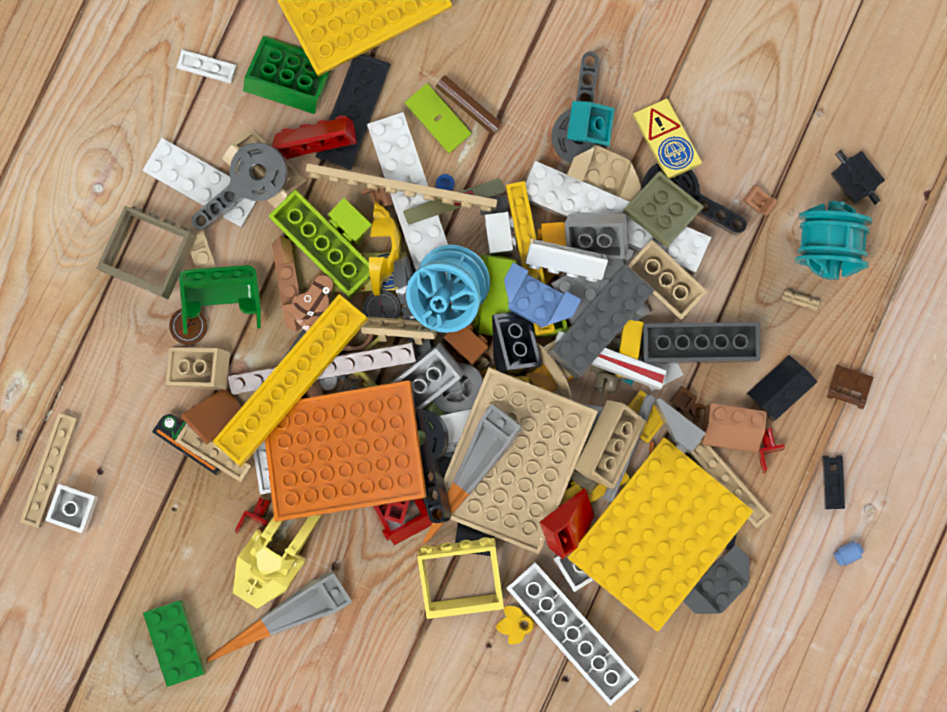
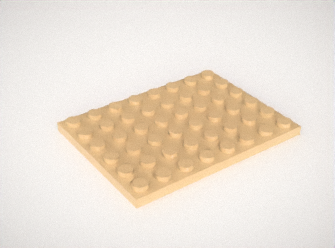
M488 367L443 478L446 492L448 493L480 419L491 404L496 405L522 425L523 429L513 441L514 444L455 510L450 519L539 554L545 541L540 521L559 507L598 410Z

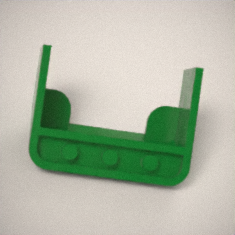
M243 265L187 269L179 274L183 334H187V319L198 317L201 313L200 306L239 303V309L242 313L256 315L257 329L261 328V307L257 274L254 267Z

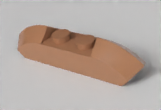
M279 236L272 243L281 302L282 305L291 303L294 295L300 294L291 240ZM283 310L287 329L294 331L301 329L292 314Z

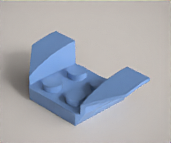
M512 263L504 278L509 300L508 309L542 328L573 317L581 299L567 291L563 294L527 275L528 270Z

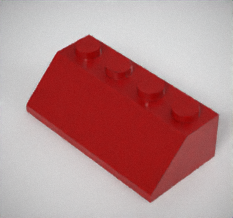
M338 116L335 120H321L314 125L303 124L296 129L285 128L281 132L275 133L272 146L277 148L286 160L356 144L354 123L346 116Z

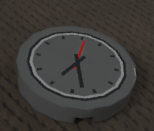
M382 290L380 296H375L372 292L365 299L363 314L366 317L398 319L401 314V305L398 298L389 291Z

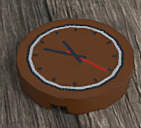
M179 309L172 315L169 329L172 337L179 343L195 345L206 335L208 324L207 319L201 312L198 317L187 319V334H183L181 309Z

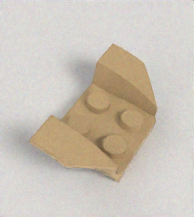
M595 144L590 149L573 158L567 173L570 177L586 182L629 202L636 197L641 189V184L629 159Z

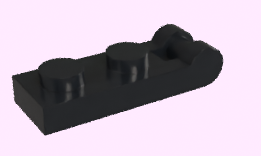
M836 455V457L822 456L824 510L845 509L842 455ZM830 465H836V471H830Z

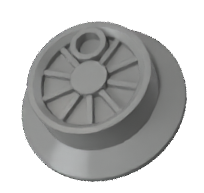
M458 363L465 371L461 379L433 400L440 410L451 414L472 409L483 379L478 370L471 365Z

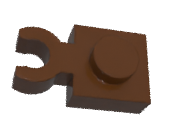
M680 386L670 400L672 404L684 413L690 410L691 415L696 418L700 417L696 413L698 407L705 410L703 404L695 403L697 397L683 386Z

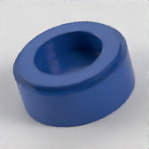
M448 174L440 175L436 180V188L453 191L455 186L454 179Z

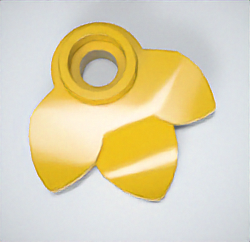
M506 606L504 607L506 618L499 621L496 629L502 634L509 635L508 643L510 645L519 644L523 641L525 634L533 630L534 621L530 616L523 615L520 608ZM522 621L528 622L527 628L521 627Z

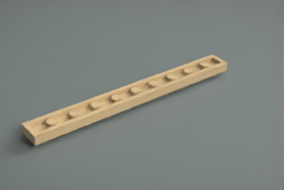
M307 164L306 173L310 174L309 177L314 179L326 177L329 178L328 181L340 183L341 180L348 182L347 184L350 186L359 187V184L367 185V189L378 190V188L386 189L385 192L397 194V191L404 192V195L408 197L423 196V199L428 201L440 199L442 203L453 205L456 202L461 203V206L465 208L477 206L480 207L481 211L491 212L492 209L496 210L497 200L313 164Z

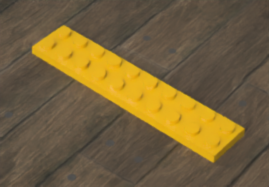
M339 294L212 442L242 467L366 323L368 318Z

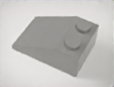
M658 398L654 405L672 441L676 444L675 447L682 453L692 452L706 433L662 399Z

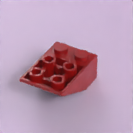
M585 488L540 521L548 548L562 559L578 548L580 541L595 517Z

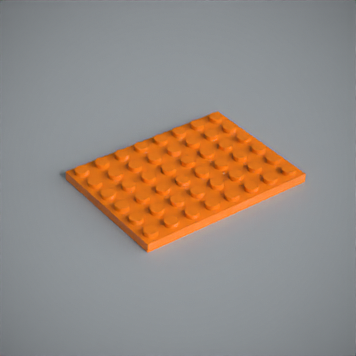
M409 380L300 399L265 439L275 522L427 498L412 385Z

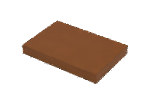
M220 390L184 412L181 418L207 445L218 436L242 406L227 390Z

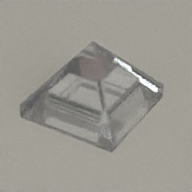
M347 377L344 380L341 392L359 389V380Z

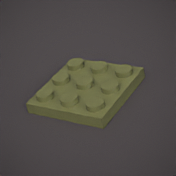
M659 171L624 208L623 213L668 248L703 210L704 206Z

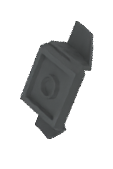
M734 545L725 556L719 558L701 577L683 602L695 614L722 613L748 586L749 557L737 545Z

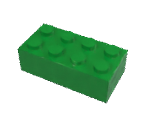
M183 600L143 613L167 687L206 674Z

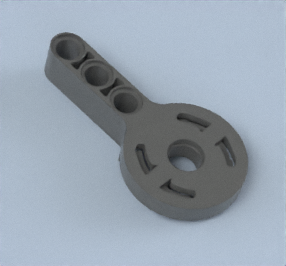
M594 52L585 53L581 59L576 101H580L579 98L582 94H587L590 97V102L593 103L599 64V58ZM586 57H593L595 64L593 66L586 65ZM583 76H591L593 79L592 84L585 85L582 82ZM570 109L561 114L556 120L552 129L551 140L557 155L565 162L571 164L575 156L590 149L593 144H577L573 140L567 139L570 118L567 117H570ZM600 145V147L606 149L607 147L604 145Z
M251 143L239 149L230 164L229 185L193 215V226L197 229L210 228L244 198L253 201H264L278 195L284 188L288 178V166L282 153L277 148L266 143ZM258 164L263 165L266 169V175L262 179H257L253 174L254 167ZM230 191H232L235 194V198L233 201H230L228 199V193ZM216 203L220 205V212L218 214L214 211ZM202 215L206 218L204 226L199 221Z
M404 256L394 260V271H392L394 287H398L396 293L400 303L406 306L402 307V312L405 314L402 316V319L417 320L411 313L406 300L408 282L416 271L410 260ZM408 337L409 341L414 343L417 360L435 346L433 339H426L423 345L415 344L414 338Z

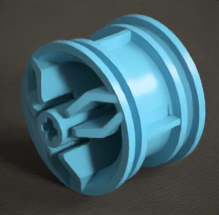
M443 245L434 248L423 258L419 269L408 282L406 300L411 313L422 325L438 332H455L465 328L473 321L479 306L488 295L490 288L488 269L483 260L468 248L459 245Z

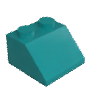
M572 101L567 139L609 146L615 108L592 102Z

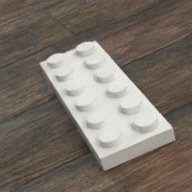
M161 138L142 170L202 206H205L230 183L229 176ZM230 191L228 193V199L230 201H233L235 198V194L232 191ZM244 198L226 213L223 218L242 228L257 201ZM218 203L214 205V211L217 214L220 212V205Z

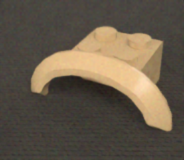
M555 340L545 347L536 342L540 360L552 375L558 387L559 395L571 399V391L566 379L572 375L547 354L554 345Z

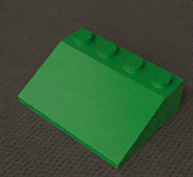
M263 36L244 77L243 91L315 115L331 70L317 76L303 48Z

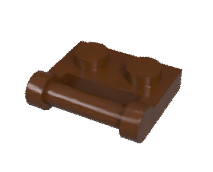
M836 365L826 398H835L856 405L857 408L863 410L874 377ZM836 386L861 393V396L857 398L836 391Z

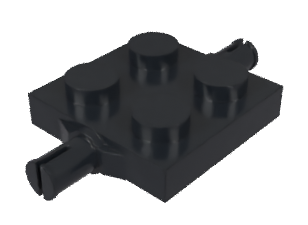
M842 150L838 151L835 155L841 161V165L831 176L851 202L855 204L866 197H869L874 205L881 200L874 191L885 180L865 154L860 151L855 156L847 158Z

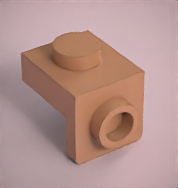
M756 185L752 186L743 199L754 211L765 216L774 210L777 203L775 198L769 197Z
M366 188L362 190V194L370 193L373 204L377 202L384 208L393 205L391 195L385 192L386 189L378 188V190H371Z

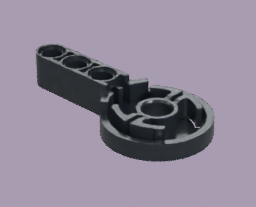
M658 163L646 173L642 181L641 190L660 170L662 171ZM692 170L670 179L697 202L708 205L709 210L706 212L701 211L698 216L732 235L737 236L744 232L747 227L745 218L702 195L697 177ZM717 212L724 213V221L717 220ZM734 221L742 224L741 230L733 228L732 224Z
M415 409L417 430L423 431L426 436L425 443L420 446L427 496V498H424L428 517L433 523H445L450 520L452 512L440 461L445 457L444 454L448 447V430L442 418L435 412L427 409ZM430 471L433 473L432 481H430L428 478V473ZM434 490L438 493L436 500L433 498ZM439 509L443 514L441 519L437 515Z

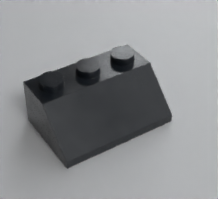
M788 355L746 394L762 411L767 412L766 416L773 422L818 381L805 367Z

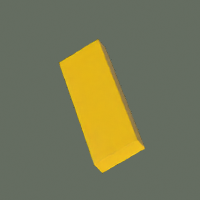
M629 320L624 325L619 346L620 354L638 360L643 322ZM615 374L616 377L626 378L618 374Z

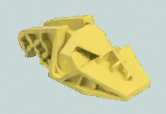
M322 515L307 518L282 557L266 546L274 541L275 535L285 521L275 522L273 517L264 531L257 528L252 538L237 557L233 594L258 609L286 592L306 560L299 555V552Z

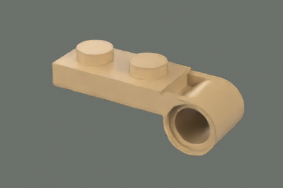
M204 229L192 231L191 233L197 237L190 251L196 269L215 268L216 264Z

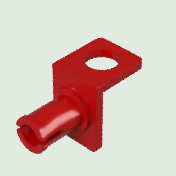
M772 428L767 429L768 431L765 429L762 438L764 448L758 451L763 474L767 472L764 455L785 449V444H775Z
M259 497L253 512L244 511L235 529V533H239L246 517L267 527L268 521L264 520L263 516L270 502L266 499L264 502V498Z

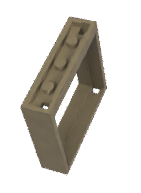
M124 206L96 269L169 300L197 237L191 233V229L181 225V228L175 227L176 223L165 219L164 222L158 220L159 216L151 212L146 215L142 213L143 210L141 208ZM134 217L183 237V241L162 287L112 267Z

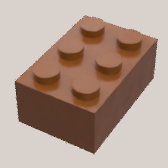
M468 325L461 330L448 332L444 336V343L468 365L474 366L488 352V341L480 334L476 336L473 333V327Z

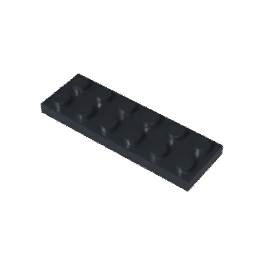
M365 54L352 59L329 121L335 120L338 116L350 118L354 123L356 144L317 152L315 156L317 159L352 171L368 128L367 124L370 123L390 70V63Z

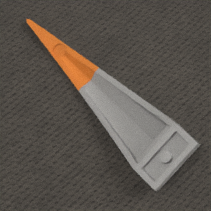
M494 404L489 406L480 419L461 466L447 493L452 514L514 444L513 441L523 429L522 425ZM439 509L437 515L441 519L443 514ZM432 523L423 543H428L444 523Z
M333 570L320 578L312 580L210 655L207 658V662L278 632L336 613L353 602Z

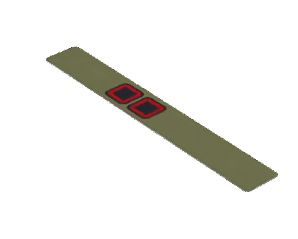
M496 179L460 191L459 193L490 198L504 193L505 189L501 179ZM436 199L403 211L407 224L410 225L462 206L461 203L456 202L453 205L444 204L442 200Z

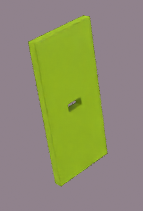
M428 83L404 102L449 154L472 135ZM440 115L442 118L436 122L434 119Z

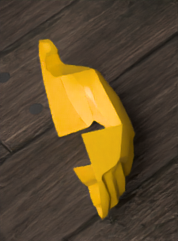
M375 202L373 211L374 221L370 237H391L392 250L388 258L369 257V272L373 294L380 296L383 282L390 278L392 271H394V260L400 258L401 232L389 212Z

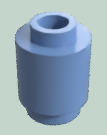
M851 541L837 548V551L833 554L841 567L861 559V554L864 551L859 542Z

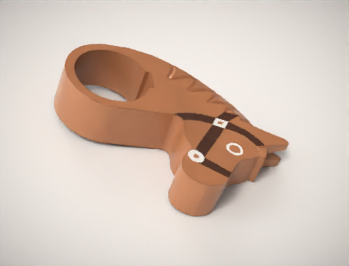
M325 275L317 276L313 279L306 292L297 296L294 295L290 304L280 306L281 309L290 312L294 320L306 332L329 306L327 294L333 287L331 278ZM366 334L364 341L359 345H346L342 350L357 351L365 348L370 343L373 334Z

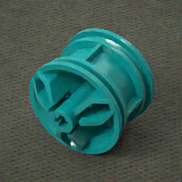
M828 201L827 211L825 204H820L799 213L798 218L804 222H801L799 227L802 229L801 246L798 248L797 253L802 256L795 257V263L808 266L812 269V272L826 280H839L840 270H842L841 276L845 278L869 268V262L863 259L868 258L865 246L866 234L870 233V228L867 225H871L873 221L871 217L857 214L856 209L841 201Z

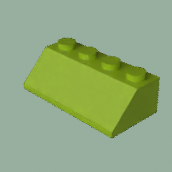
M481 254V259L489 272L490 288L487 297L479 306L471 326L477 333L493 336L492 315L511 312L508 309L509 300L504 278L512 263L517 264V261L504 256Z

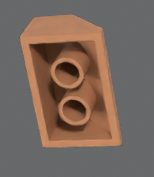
M711 403L704 410L703 431L706 434L702 438L701 445L758 453L765 432L767 412Z

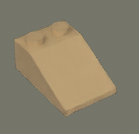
M169 347L165 385L226 390L230 352L218 348Z

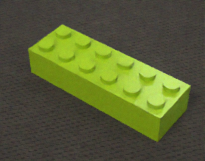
M296 189L268 215L270 220L326 276L331 278L332 282L350 300L370 281L369 262Z

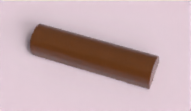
M443 75L436 88L494 136L502 128L503 124L451 79Z

